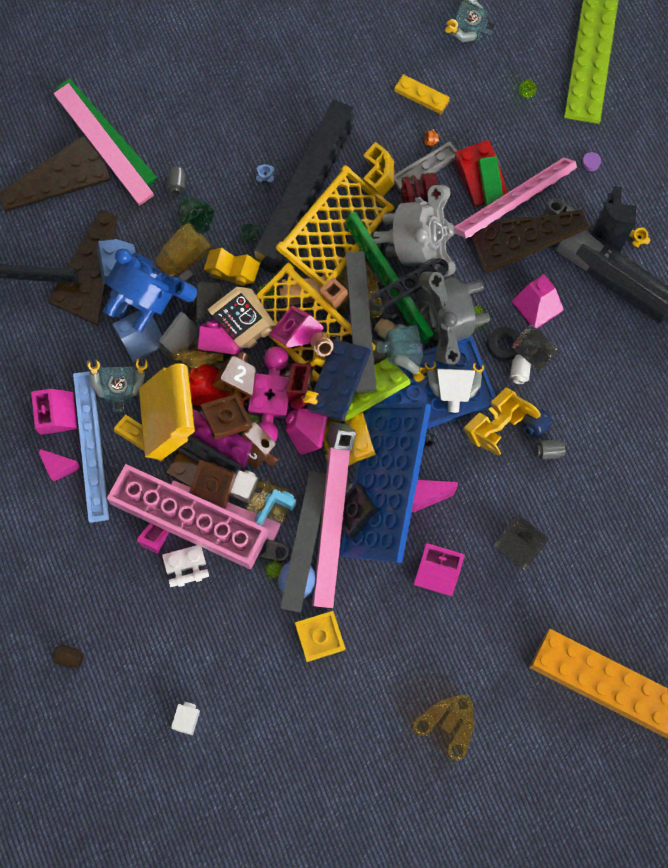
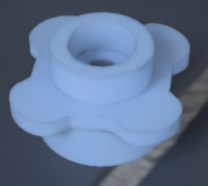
M264 164L257 167L258 176L256 180L258 182L268 181L271 183L274 181L273 166Z

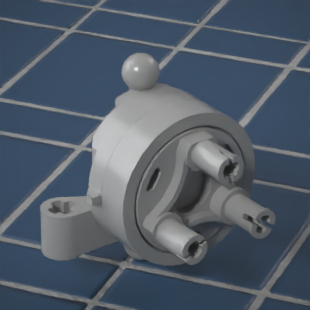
M432 186L428 191V202L417 197L415 202L401 203L395 213L384 214V224H393V229L382 232L375 231L373 237H379L374 239L376 244L388 242L394 244V246H387V257L397 256L404 266L420 265V267L437 258H442L449 265V269L443 277L454 274L455 264L446 252V242L455 234L454 225L444 218L443 211L450 197L448 186ZM435 265L437 271H444L442 265Z

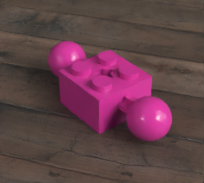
M278 346L269 348L264 355V362L269 368V374L255 373L253 394L250 396L248 408L251 415L263 416L262 422L258 426L274 442L278 438L277 427L273 424L274 418L286 419L291 409L286 394L289 377L280 376V370L286 367L289 357L286 350ZM274 393L275 397H271V400H269L268 395Z

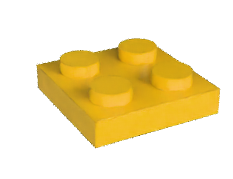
M334 611L295 622L307 662L345 650Z

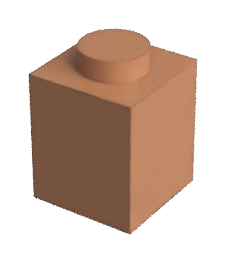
M334 277L320 289L321 296L335 310L349 298L346 288Z

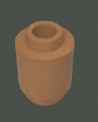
M318 332L312 336L310 340L311 346L319 356H327L332 352L333 343L327 334Z

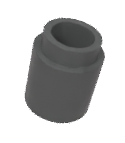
M171 167L167 173L166 190L172 195H180L184 192L186 175L182 168Z
M558 439L541 440L535 446L536 456H539L541 460L558 459L565 455V444Z

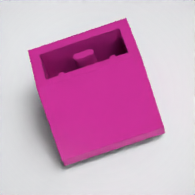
M56 389L31 392L35 429L39 435L78 429L74 392Z
M426 543L414 585L452 597L465 554Z

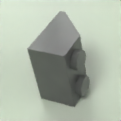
M183 312L178 314L158 341L162 354L177 364L188 362L192 356L191 352L195 347L198 348L200 329Z

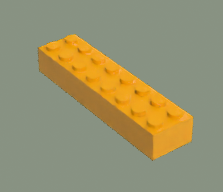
M552 629L545 633L529 667L530 669L668 739V688Z

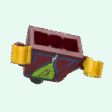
M316 353L313 360H309L305 364L292 363L286 391L290 407L297 410L306 409L309 403L314 405L317 403L316 397L319 394L313 392L312 370L316 368V365L322 367L326 356H319Z

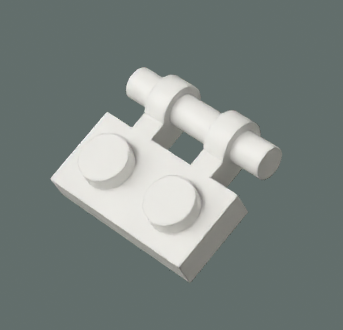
M196 545L162 555L167 574H176V578L169 579L170 587L177 585L181 587L185 585L184 583L195 580L199 582L202 581V578L209 577L207 569L199 570V566L206 565L201 546ZM193 568L194 573L182 576L181 571Z

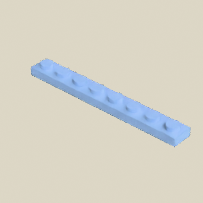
M91 371L74 373L73 377L88 520L92 523L109 520L96 392L91 387L89 374Z

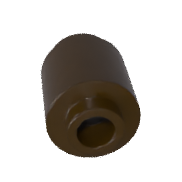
M60 644L59 647H55L52 658L55 664L71 669H79L83 662L84 653L80 652V649Z

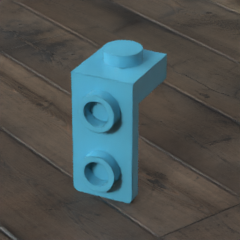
M274 489L273 493H269L264 501V504H266L264 510L258 512L255 518L256 524L263 526L274 503L293 511L296 505L294 496L286 491L281 493Z

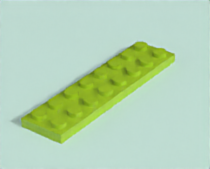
M618 0L582 1L564 118L596 124L600 123Z

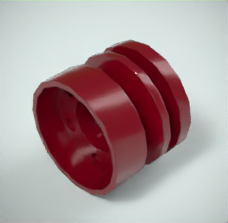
M435 173L421 174L420 183H418L415 175L411 176V180L407 176L402 177V202H415L417 197L428 202L429 189L434 185H438Z

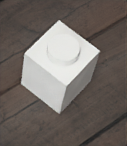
M239 470L230 495L249 503L258 484L256 475L247 470L245 472Z
M184 702V705L178 704L171 729L193 735L200 713L198 709H195L196 705Z

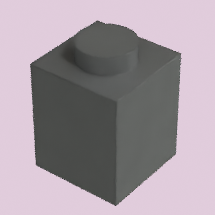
M330 422L326 441L333 449L352 450L356 432L347 423Z

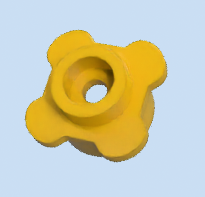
M645 228L632 230L629 235L635 247H639L641 244H649L650 242Z

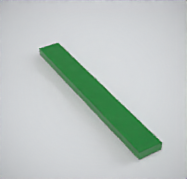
M70 78L56 87V91L69 83L147 186H150L157 180L155 174Z
M356 212L350 213L345 221V225L361 250L365 252L366 258L384 286L386 287L399 280ZM395 289L389 290V293H390L391 296H393V297H398V296H399V293H398L397 290H395ZM410 296L397 302L396 305L421 344L428 343L434 333Z

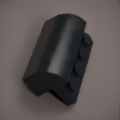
M614 186L612 192L607 195V202H604L603 210H600L599 218L596 219L592 233L621 252L636 224V206L621 204L622 187Z

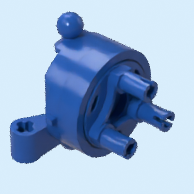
M121 248L115 253L117 261L105 281V284L112 288V291L110 293L111 297L102 311L111 317L116 316L123 319L131 306L139 309L140 314L132 328L142 333L154 313L162 315L172 295L186 302H192L197 296V288L178 277H171L166 273L162 274L159 269L153 267L152 261L138 253L131 255L127 249Z

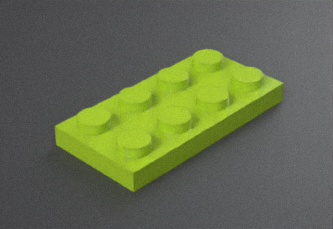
M390 357L374 365L376 392L356 393L355 391L344 420L345 422L411 384L410 379Z

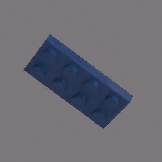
M334 339L333 350L326 358L313 391L319 394L316 397L318 401L315 405L308 404V412L340 421L345 420L371 353L369 348Z

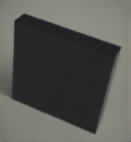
M357 482L345 495L342 526L351 538H354L378 511L363 486Z

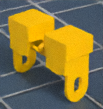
M507 387L491 401L492 407L489 408V411L494 415L492 422H490L487 416L478 413L464 427L471 443L478 447L481 446L498 456L501 455V452L496 444L501 439V436L495 432L501 431L508 422L515 425L526 414L536 419L540 417V412L534 405L518 397L514 391Z

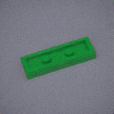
M497 156L478 159L485 207L503 196Z

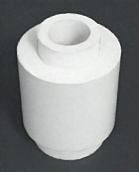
M516 355L515 359L512 360L510 379L514 383L524 384L529 380L531 369L529 356Z

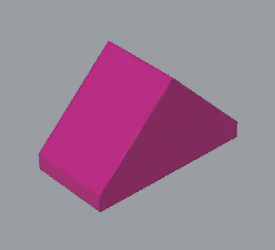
M40 449L39 451L53 482L80 468V465L75 460Z
M150 523L140 534L137 541L141 547L159 554L169 532Z

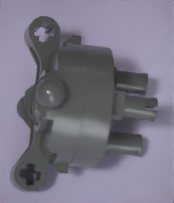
M424 272L419 279L422 288L418 290L417 302L414 304L434 333L431 339L439 341L436 359L441 363L454 365L460 359L457 341L469 338L476 326L490 321L489 314L486 311L475 315L470 297L471 294L483 291V284L480 280L464 284L454 277L444 278L438 272Z

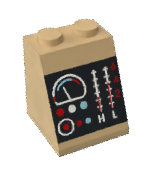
M236 287L208 309L211 315L241 348L253 347L257 344L256 340L269 335L272 332L271 329L276 326L250 288Z

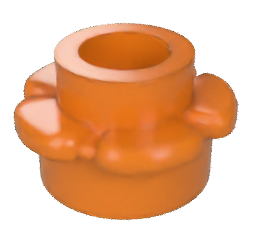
M434 129L431 131L427 130L424 136L425 145L433 147L437 144L439 139L438 133Z

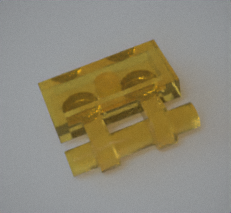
M196 346L191 350L181 349L173 353V359L181 360V362L188 364L191 368H198L202 364L211 365L215 364L216 361L223 360V353L201 350Z
M258 480L256 487L262 489L261 494L252 493L246 510L256 514L260 510L263 511L266 506L264 501L268 493H273L274 489L281 493L286 491L293 496L295 493L288 491L284 487H276L269 481L263 482ZM274 503L267 518L283 525L289 509Z

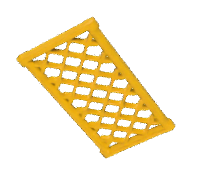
M346 165L340 169L338 176L287 237L275 247L278 252L289 259L321 288L333 277L337 279L346 267V255L344 258L338 257L335 248H344L345 253L358 252L360 250L357 242L354 245L347 244L345 235L352 234L344 230L343 223L346 220L342 218L341 211H349L350 213L361 211L363 215V220L361 221L369 234L372 235L383 221L384 214H389L394 210V206L386 201ZM346 176H348L355 183H349ZM338 186L345 187L347 195H339L336 188ZM349 187H357L359 195H351ZM361 188L369 195H363ZM328 198L335 199L337 208H330L326 200ZM339 199H347L349 208H342ZM351 199H359L361 208L353 207ZM363 199H371L373 207H365ZM375 201H377L384 208L377 207ZM318 210L325 211L327 220H319L316 212ZM329 211H337L339 220H332ZM365 211H373L376 218L374 220L367 219ZM308 222L314 223L317 232H308L306 224ZM319 223L328 224L329 232H321ZM331 223H339L341 232H333ZM297 235L305 236L307 245H298L295 239ZM321 235H328L331 245H324ZM333 235L342 236L343 244H335ZM309 236H317L319 245H311ZM287 247L293 248L295 250L296 256L292 254L287 249ZM298 248H306L309 257H300ZM311 248H319L321 257H313L311 255ZM323 248H331L333 257H325ZM313 260H320L323 270H315ZM325 260H333L336 268L334 270L327 269ZM302 261H309L310 268ZM316 273H323L326 280L324 281Z
M287 263L256 295L259 300L261 299L263 307L265 299H274V308L265 310L266 312H274L273 322L275 325L278 324L277 312L288 311L291 298H301L299 309L302 311L313 310L315 320L318 310L324 309L328 312L326 320L317 322L327 324V332L325 334L329 338L330 336H340V341H342L343 336L349 334L352 336L351 324L294 270L290 263ZM286 273L289 275L287 282L278 283ZM298 284L302 287L300 295H290L291 285ZM279 285H287V295L278 296L277 287ZM273 286L275 287L273 296H264ZM311 296L315 300L314 306L312 308H303V299ZM287 298V308L277 309V299ZM337 321L341 325L340 332L329 333L330 323ZM268 335L278 346L285 349L287 354L297 364L307 363L302 358L304 350L314 351L312 347H303V345L292 349ZM372 342L374 351L376 349V345ZM313 369V380L317 383L320 375Z

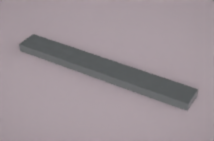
M346 252L352 343L371 350L356 393L376 392L365 252Z
M309 472L281 602V609L295 612H301L323 507L326 473Z

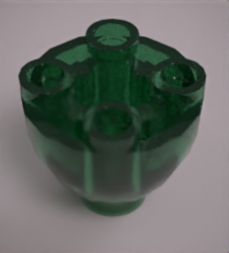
M188 196L182 197L178 201L177 213L181 228L186 234L206 233L210 229V224L214 218V209L202 199L190 198Z

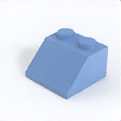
M118 239L98 241L97 253L103 284H105L117 261L115 259L116 251L123 248L127 249L132 255L135 253L134 244Z
M139 311L113 323L115 331L133 363L138 358L141 359L161 349L158 341L162 334L153 317L150 318L142 333L132 328L140 314Z

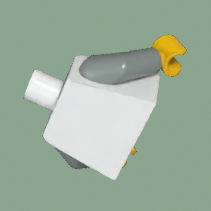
M433 362L432 368L427 367V363H425V370L429 386L434 395L440 397L442 401H448V412L457 413L459 412L460 401L468 402L469 398H473L481 387L484 365L481 366L480 370L475 368L476 363L473 364L471 370L436 369V362Z

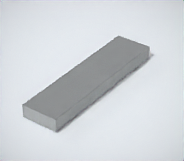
M449 141L394 175V185L401 193L402 177L407 176L411 180V176L415 175L419 183L421 174L435 173L453 162L455 151L457 150Z

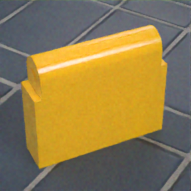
M173 364L168 368L161 369L139 388L145 457L163 460L188 441L187 437L195 431L188 367L185 364Z

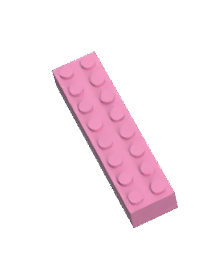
M125 464L107 497L112 506L250 570L269 535L267 528Z

